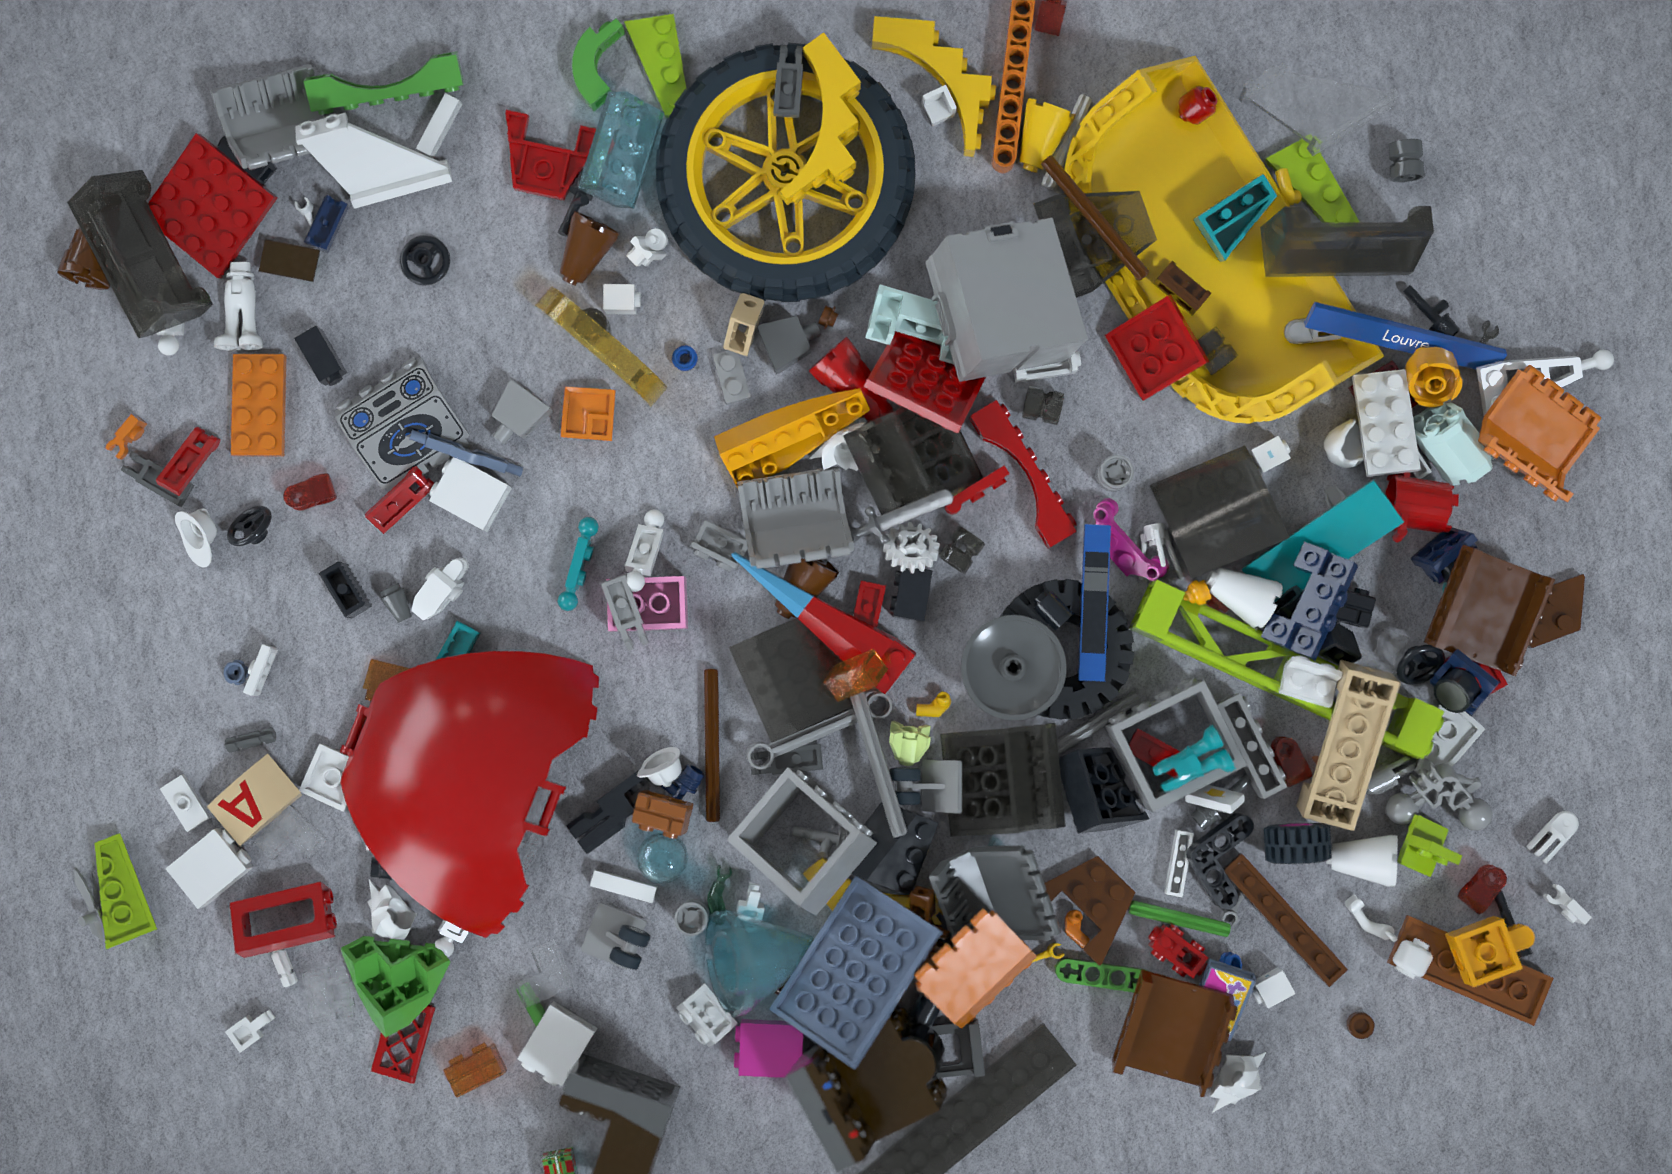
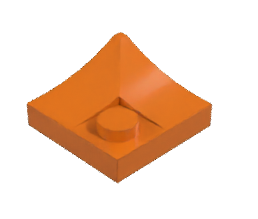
M565 387L561 437L612 441L616 390Z

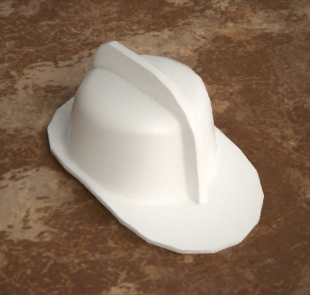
M201 508L192 513L177 512L175 522L189 557L200 567L209 566L212 560L210 544L217 535V528L205 508Z
M668 747L653 753L644 761L637 776L640 778L648 777L655 785L669 787L672 781L682 772L679 759L680 750L676 747Z

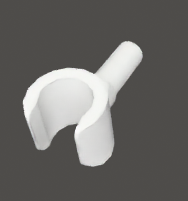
M304 197L307 202L305 208H301L296 201L294 205L299 213L305 216L311 227L314 221L312 215L314 207Z

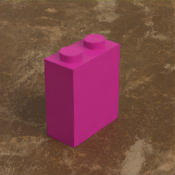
M742 1019L741 1026H736L735 1042H740V1052H735L734 1068H739L738 1076L786 1078L787 1073L803 1054V1033L786 1021Z

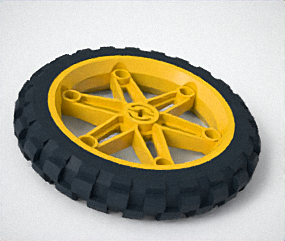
M771 43L755 46V49L742 53L738 51L723 58L722 62L714 67L707 68L696 77V81L688 89L684 90L674 104L675 107L666 119L661 132L655 165L656 188L663 217L671 235L679 248L702 273L733 292L745 293L764 301L800 302V300L817 299L831 295L843 287L850 286L863 278V275L869 270L875 268L887 255V252L897 241L910 212L916 177L915 154L907 128L908 125L889 92L880 82L872 78L863 67L854 61L850 62L844 59L861 81V89L859 90V95L852 101H844L858 121L857 134L849 141L844 142L842 140L841 143L845 147L859 135L868 161V186L866 194H863L841 181L834 183L830 176H827V181L824 185L843 194L840 200L811 189L805 192L807 195L804 199L855 217L833 239L818 247L804 251L803 199L795 204V232L788 233L780 191L803 169L807 160L802 153L816 145L820 131L797 143L793 118L784 117L789 148L777 150L776 116L773 115L774 101L771 98L775 94L777 62L779 63L781 45H773ZM788 43L786 63L795 64V49H797V46L804 47L807 44ZM802 56L803 78L801 94L822 101L817 79L805 57ZM767 95L768 146L718 129L722 122L737 108L751 100ZM719 137L723 140L721 145L715 147L709 144L712 138ZM731 145L766 157L762 168L730 152ZM707 151L753 175L713 210L706 198L703 184V166ZM786 169H790V174L787 173L785 177L781 175V171L785 172ZM764 182L770 191L737 210L734 205ZM857 198L863 204L859 208H852L848 204L849 201ZM775 202L784 253L769 252L750 246L736 238L727 229L768 204ZM721 212H727L731 215L726 222L718 221L717 216ZM790 243H797L801 247L796 253H790L786 248Z

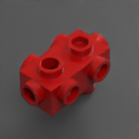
M1164 924L1161 928L1156 926L1148 936V939L1151 940L1148 945L1153 948L1150 953L1162 962L1165 959L1172 962L1174 965L1171 969L1183 978L1187 974L1192 978L1196 975L1200 976L1208 964L1206 961L1209 957L1203 954L1205 948L1193 939L1188 943L1182 938L1184 932L1173 924L1169 928ZM1186 953L1191 954L1189 962H1184L1182 959Z

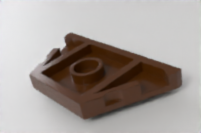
M1584 574L1553 584V592L1546 601L1543 616L1535 628L1533 641L1528 648L1540 646L1581 630Z

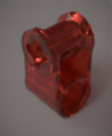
M323 473L287 487L283 498L288 506L297 511H304L317 505L330 503L337 499V495L329 473ZM297 493L302 495L301 497H299L298 503L293 501L297 498Z
M1284 736L1273 739L1270 746L1274 752L1277 766H1280L1285 774L1286 780L1284 782L1288 788L1313 777L1312 771L1295 740ZM1283 743L1289 745V747L1286 748V754L1280 752V750L1283 749Z
M1486 864L1481 866L1470 881L1461 888L1457 898L1478 915L1482 914L1506 885V873L1493 865ZM1490 873H1493V876L1495 878L1493 882L1490 881L1491 879L1488 877Z

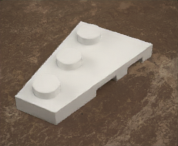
M1439 704L1438 708L1444 711L1442 716L1444 723L1439 732H1435L1432 738L1434 744L1430 754L1424 756V759H1416L1414 771L1421 776L1419 772L1421 768H1425L1428 771L1432 769L1430 762H1433L1436 766L1445 763L1453 767L1485 728L1465 711L1462 713L1449 712Z

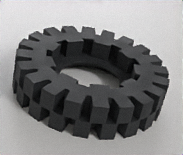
M1055 579L1034 585L1014 598L1001 616H1026L1047 626L1048 624L1033 609L1036 606L1033 601L1043 591L1047 594L1053 591L1073 612V615L1066 622L1080 627L1082 583L1079 580ZM1109 595L1105 681L1078 680V673L1065 678L1063 688L1057 699L1046 710L1038 714L1039 716L1062 720L1076 719L1093 714L1104 708L1103 706L1108 702H1112L1120 693L1119 690L1122 685L1126 684L1130 675V665L1133 664L1134 651H1132L1134 639L1132 630H1129L1126 623L1128 622L1123 610L1118 609L1115 605L1117 602ZM1010 663L1007 669L1009 672L1014 673L1017 670V666L1014 663Z

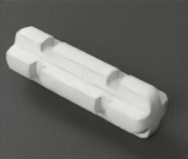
M286 949L273 951L271 957L278 975L281 974L282 976L280 978L282 985L289 987L297 983L298 979L295 972L292 973L291 971L293 967Z

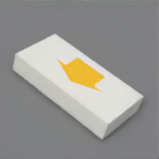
M1207 785L1186 795L1185 801L1231 814L1244 803V794Z

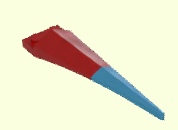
M738 553L731 554L741 566L860 678L865 679L883 694L888 692L917 654L898 638L824 602L764 568L757 569L756 566H751L750 560Z

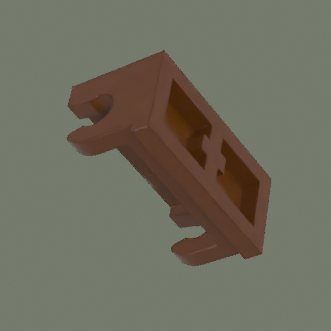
M1174 261L1170 262L1153 283L1167 296L1171 295L1174 301L1192 316L1211 295L1209 290L1206 291L1178 268Z

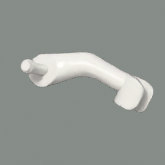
M1352 895L1345 901L1346 908L1355 916L1363 930L1384 940L1391 939L1393 942L1397 941V936L1394 935L1395 930L1392 926L1371 922L1361 910L1365 905L1356 895Z

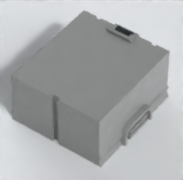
M1053 218L1037 220L1033 224L1031 221L1018 224L1009 222L986 226L982 230L971 231L966 235H963V233L948 235L935 252L929 256V259L925 261L934 291L932 301H938L935 305L943 335L944 337L948 336L944 343L945 346L950 348L959 382L1008 373L1015 367L1018 371L1065 362L1088 340Z

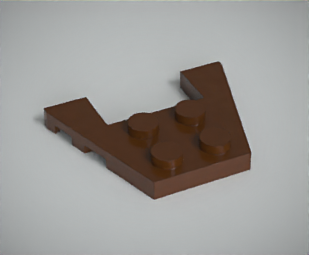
M1096 856L1044 884L1047 889L1045 892L1048 893L1051 902L1060 892H1063L1100 928L1096 936L1082 949L1100 966L1108 953L1136 892L1099 856Z

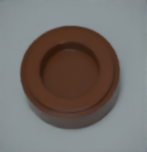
M1364 1012L1352 1013L1346 1023L1348 1032L1358 1039L1370 1037L1375 1028L1373 1019Z

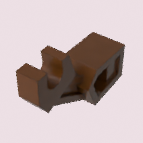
M917 886L910 893L909 911L942 932L932 948V951L938 952L945 945L940 939L946 940L950 936V932L937 924L935 925L931 918L936 913L934 889Z

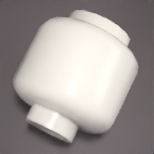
M1417 938L1413 942L1409 940L1402 941L1393 957V962L1396 964L1395 969L1412 979L1415 976H1424L1433 960L1432 954L1427 951L1429 945Z

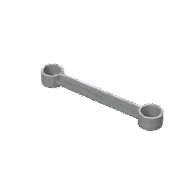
M881 692L870 693L866 697L868 705H870L874 697L880 696L886 699V709L878 715L871 711L872 717L876 719L887 717L892 710L891 699ZM854 708L771 743H752L746 751L747 761L756 769H765L772 764L775 757L857 723ZM756 747H764L768 750V759L761 765H756L751 760V752Z

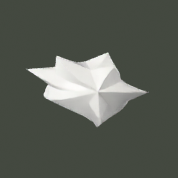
M878 422L851 423L847 428L842 429L825 441L810 459L822 457L824 470L837 464L845 470L850 468L857 471L861 467L866 466L870 461L872 453L870 445L871 435Z
M369 879L371 899L368 900V905L371 909L372 933L381 937L406 941V936L417 913H414L391 886L385 885L380 889Z
M1266 1052L1253 1056L1226 1055V1060L1210 1091V1097L1217 1098L1212 1113L1230 1103L1235 1105L1240 1099L1262 1089L1258 1068Z

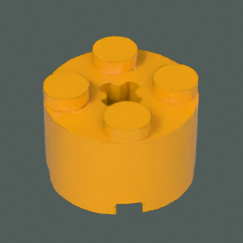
M1420 347L1415 350L1414 354L1407 361L1405 369L1408 388L1418 404L1426 407H1439L1449 399L1452 401L1460 393L1462 378L1452 352L1440 347Z

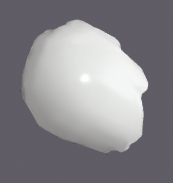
M1350 419L1335 427L1324 440V449L1329 461L1342 468L1356 467L1364 461L1360 429L1355 419Z

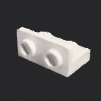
M1293 656L1284 665L1279 693L1330 708L1333 704L1337 681L1342 678L1343 672L1336 670L1334 666L1329 664L1320 665L1311 662L1307 657Z
M706 984L701 985L676 1007L679 1011L680 1019L685 1024H690L695 1031L697 1040L708 1047L716 1044L738 1024Z

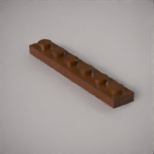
M1239 853L1223 868L1232 883L1328 987L1348 971L1345 965L1242 853Z

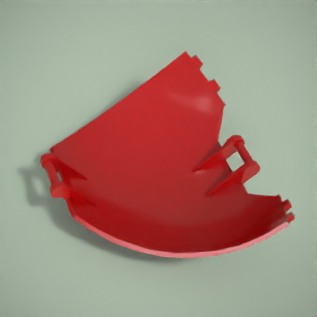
M488 651L468 653L437 659L396 674L379 684L369 707L358 704L356 709L358 713L345 745L341 746L339 751L349 756L340 782L345 802L366 846L382 868L412 898L441 919L465 931L487 938L491 933L499 934L505 928L502 922L509 913H518L524 905V902L520 899L529 885L526 884L517 849L526 830L548 836L550 831L548 826L560 795H564L566 786L546 780L552 760L575 745L582 738H587L590 720H596L598 708L592 704L593 688H599V676L593 673V665L571 658L535 652ZM541 787L551 792L537 824L526 820L537 789Z

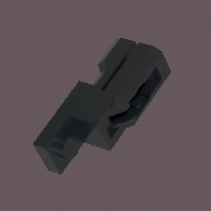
M639 770L596 802L601 808L594 813L584 812L566 825L573 837L577 839L607 816H610V818L577 841L586 854L592 852L623 829L626 824V818L634 813L636 806L626 793L629 791L631 794H634L644 786L642 781L646 777H638Z

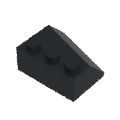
M1111 747L1077 749L1056 759L1059 775L1062 779L1078 834L1114 830L1149 820L1146 811L1141 812L1136 803V800L1139 799L1134 790L1130 791L1125 783L1126 774Z
M881 802L864 824L873 832L870 837L877 844L851 874L910 896L939 823L926 816L900 807L907 833L900 837H893L883 803Z

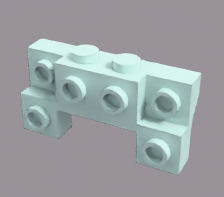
M880 284L875 296L865 338L890 345L895 331L941 344L939 360L954 364L950 348L945 346L944 343L948 336L944 337L935 307L937 301Z

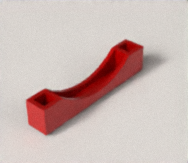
M995 400L970 415L969 420L982 441L1005 451L1026 473L1036 501L1035 529L1047 549L1076 533L1077 531L1074 527L1077 526V523L1070 512L1066 514L1061 505L1064 502L1057 491L1052 492L1048 485L1051 481L1045 470L1038 469L1035 464L1037 457L1030 447L1026 449L1021 441L1024 436L1017 425L1013 427L1008 418L1011 415L1003 403L1000 405Z

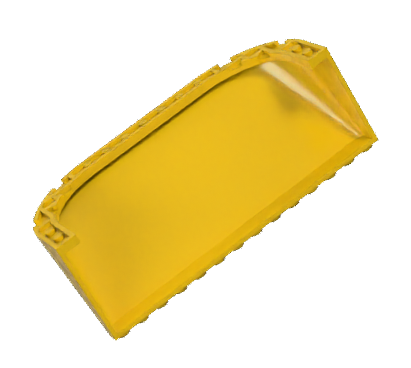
M1196 55L1137 70L1087 113L1080 123L1081 126L1076 137H1073L1070 143L1065 171L1146 266L1149 274L1142 280H1137L1069 198L1068 202L1071 213L1068 214L1081 244L1128 320L1167 296L1153 283L1171 261H1174L1178 268L1206 291L1209 290L1211 292V295L1193 316L1177 304L1210 361L1171 384L1181 397L1189 399L1202 412L1221 420L1246 424L1267 422L1295 411L1384 357L1378 345L1342 336L1341 339L1293 344L1285 338V326L1292 320L1306 318L1314 302L1354 312L1356 310L1282 195ZM1196 86L1208 87L1217 98L1215 113L1198 125L1182 120L1178 112L1180 109V98ZM1264 174L1277 197L1257 222L1254 223L1245 237L1230 253L1229 257L1225 261L1220 262L1193 219L1258 176ZM1318 332V336L1330 334L1326 332Z

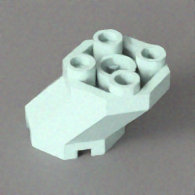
M1443 402L1442 406L1428 407L1420 414L1413 416L1417 445L1438 470L1443 480L1453 486L1460 485L1459 480L1466 479L1467 483H1471L1492 470L1491 459L1494 460V458L1483 451L1485 446L1478 442L1480 433L1466 417L1461 407L1451 402Z

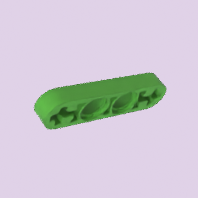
M1062 958L1055 965V974L1061 981L1066 983L1134 992L1137 982L1131 981L1132 987H1128L1130 972H1134L1132 977L1138 979L1142 968L1102 963L1099 966L1094 961ZM1066 963H1069L1072 969L1079 970L1078 965L1081 964V979H1077V973H1069L1068 977H1064V973L1060 971V968L1065 967ZM1089 967H1097L1099 969L1100 975L1097 980L1089 981L1086 979L1085 972ZM1117 970L1123 971L1125 974V980L1120 985L1113 984L1111 981L1112 973Z

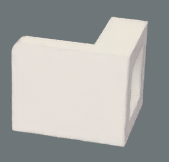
M946 85L922 97V106L932 127L955 116L957 107Z

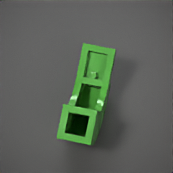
M616 18L612 22L607 21L604 23L597 34L589 27L580 37L573 53L572 71L575 83L583 100L593 112L613 96L610 88L598 75L597 66L603 52L625 34L623 25Z

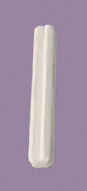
M1079 95L1072 114H1076L1075 119L1053 155L1062 168L1066 162L1072 138L1076 137L1081 126L1080 123L1086 116L1092 99L1086 95ZM1046 171L1041 184L1043 187L1053 190L1056 182Z

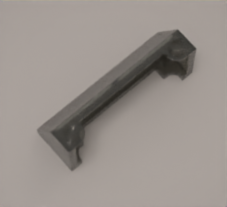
M137 170L91 176L67 203L137 337H147L202 316L213 303L204 288L195 287L192 289L146 201L151 194V184L144 171Z
M1297 206L1283 207L1260 227L1265 277L1410 275L1414 272L1434 232L1431 206L1413 207L1409 211L1407 219L1403 222L1311 223L1310 215L1304 208Z

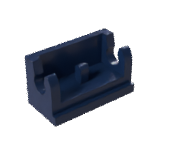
M326 195L304 243L328 253L349 209L348 204L343 201L334 200L331 196Z

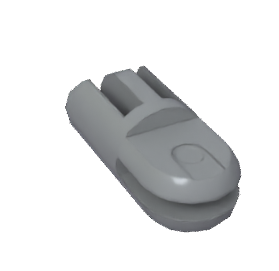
M1306 318L1292 320L1284 329L1285 338L1293 344L1341 339V336L1334 334L1318 336V332L1321 331L1305 328L1304 321Z
M1405 756L1390 765L1384 762L1374 767L1366 794L1378 795L1398 785L1397 779L1415 770L1416 766L1412 764L1395 774L1393 770L1407 763L1412 758Z

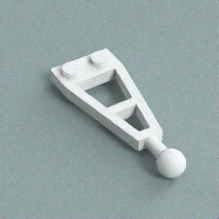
M1599 350L1592 358L1581 361L1580 357L1564 356L1507 360L1476 367L1483 416L1508 384L1506 370L1525 369L1528 365H1532L1545 375L1544 379L1550 378L1549 367L1569 365V373L1552 380L1560 387H1563L1582 378L1583 370L1594 367L1599 370L1610 368L1614 363V356L1608 350Z

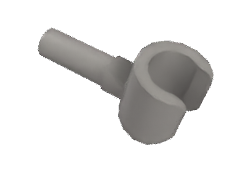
M1241 891L1238 893V902L1234 908L1223 910L1221 914L1223 922L1228 914L1234 915L1230 923L1231 926H1235L1238 922L1236 912L1244 898V894Z

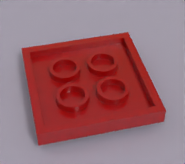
M1171 295L1164 297L1105 334L1106 339L1142 401L1210 362Z

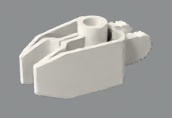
M456 558L455 560L452 559L446 567H434L425 577L427 581L416 594L412 611L422 620H425L442 612L450 601L454 602L463 592L461 588L464 582L460 579L468 570L469 561L464 558Z

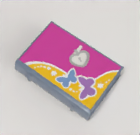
M1209 959L1199 985L1233 994L1238 1010L1235 1020H1230L1228 1026L1230 1029L1228 1041H1231L1235 1030L1238 1028V1023L1250 994L1253 993V987L1257 978L1252 972Z

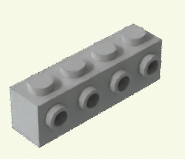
M1235 693L1216 702L1247 766L1243 767L1252 782L1251 785L1257 797L1265 799L1287 788L1284 782L1286 780L1285 774L1280 766H1276L1272 758L1274 757V752L1271 746L1264 742L1261 736L1263 733L1262 728L1256 719L1253 720L1249 712L1251 707L1246 697L1241 696L1240 693Z

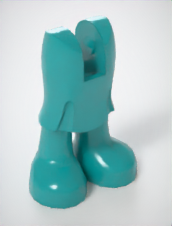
M1213 725L1204 730L1203 738L1190 747L1187 745L1183 751L1163 759L1152 768L1156 776L1175 768L1178 775L1161 784L1164 792L1178 789L1195 778L1204 777L1205 773L1215 769H1221L1226 773L1236 770L1235 764L1225 748L1199 761L1198 756L1224 746L1220 735Z

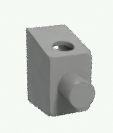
M510 379L492 413V417L501 423L492 436L504 445L513 433L524 440L553 413V410Z

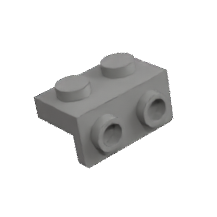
M704 520L694 542L690 545L691 548L695 549L694 555L706 561L711 557L718 561L716 564L718 567L728 572L732 568L738 571L740 564L731 554L738 553L745 557L748 551L745 539Z

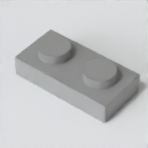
M730 350L714 354L713 358L726 405L750 399L751 396L739 354Z

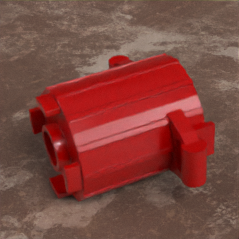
M1410 472L1387 476L1386 480L1389 482L1385 495L1404 520V523L1393 529L1392 539L1394 542L1399 543L1408 533L1407 528L1437 533L1449 532L1452 529L1451 525H1447L1448 520L1452 514L1453 506L1458 507L1459 494L1452 493L1454 486L1450 485V483L1410 477Z

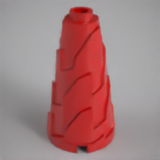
M848 337L840 341L808 370L819 383L826 386L833 393L861 389L870 409L861 418L868 422H878L877 430L884 429L887 432L897 423L895 420L897 414L887 398L877 395L864 387L871 371L863 362L859 351Z

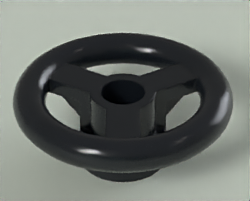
M427 235L415 237L401 251V270L405 277L415 284L425 286L435 284L443 279L449 270V251L445 244L435 237ZM430 243L433 245L430 250L425 247H418L413 253H410L418 244ZM441 252L443 257L442 267L437 274L433 275L431 268L433 258ZM423 256H428V260L425 263L420 262ZM407 261H412L417 267L422 268L426 278L414 275L410 271Z
M255 506L242 512L228 529V542L233 546H244L250 543L255 545L262 542L268 534L267 528L272 519L269 508ZM255 515L252 519H249L246 522H244L250 516ZM236 531L244 532V538H235Z
M1429 644L1409 648L1397 665L1396 674L1398 679L1408 685H1417L1430 680L1444 665V651ZM1425 652H1433L1437 657H1428ZM1408 664L1409 671L1408 674L1405 675L1404 670L1406 665ZM1428 667H1432L1425 674L1417 676L1419 672L1425 670Z

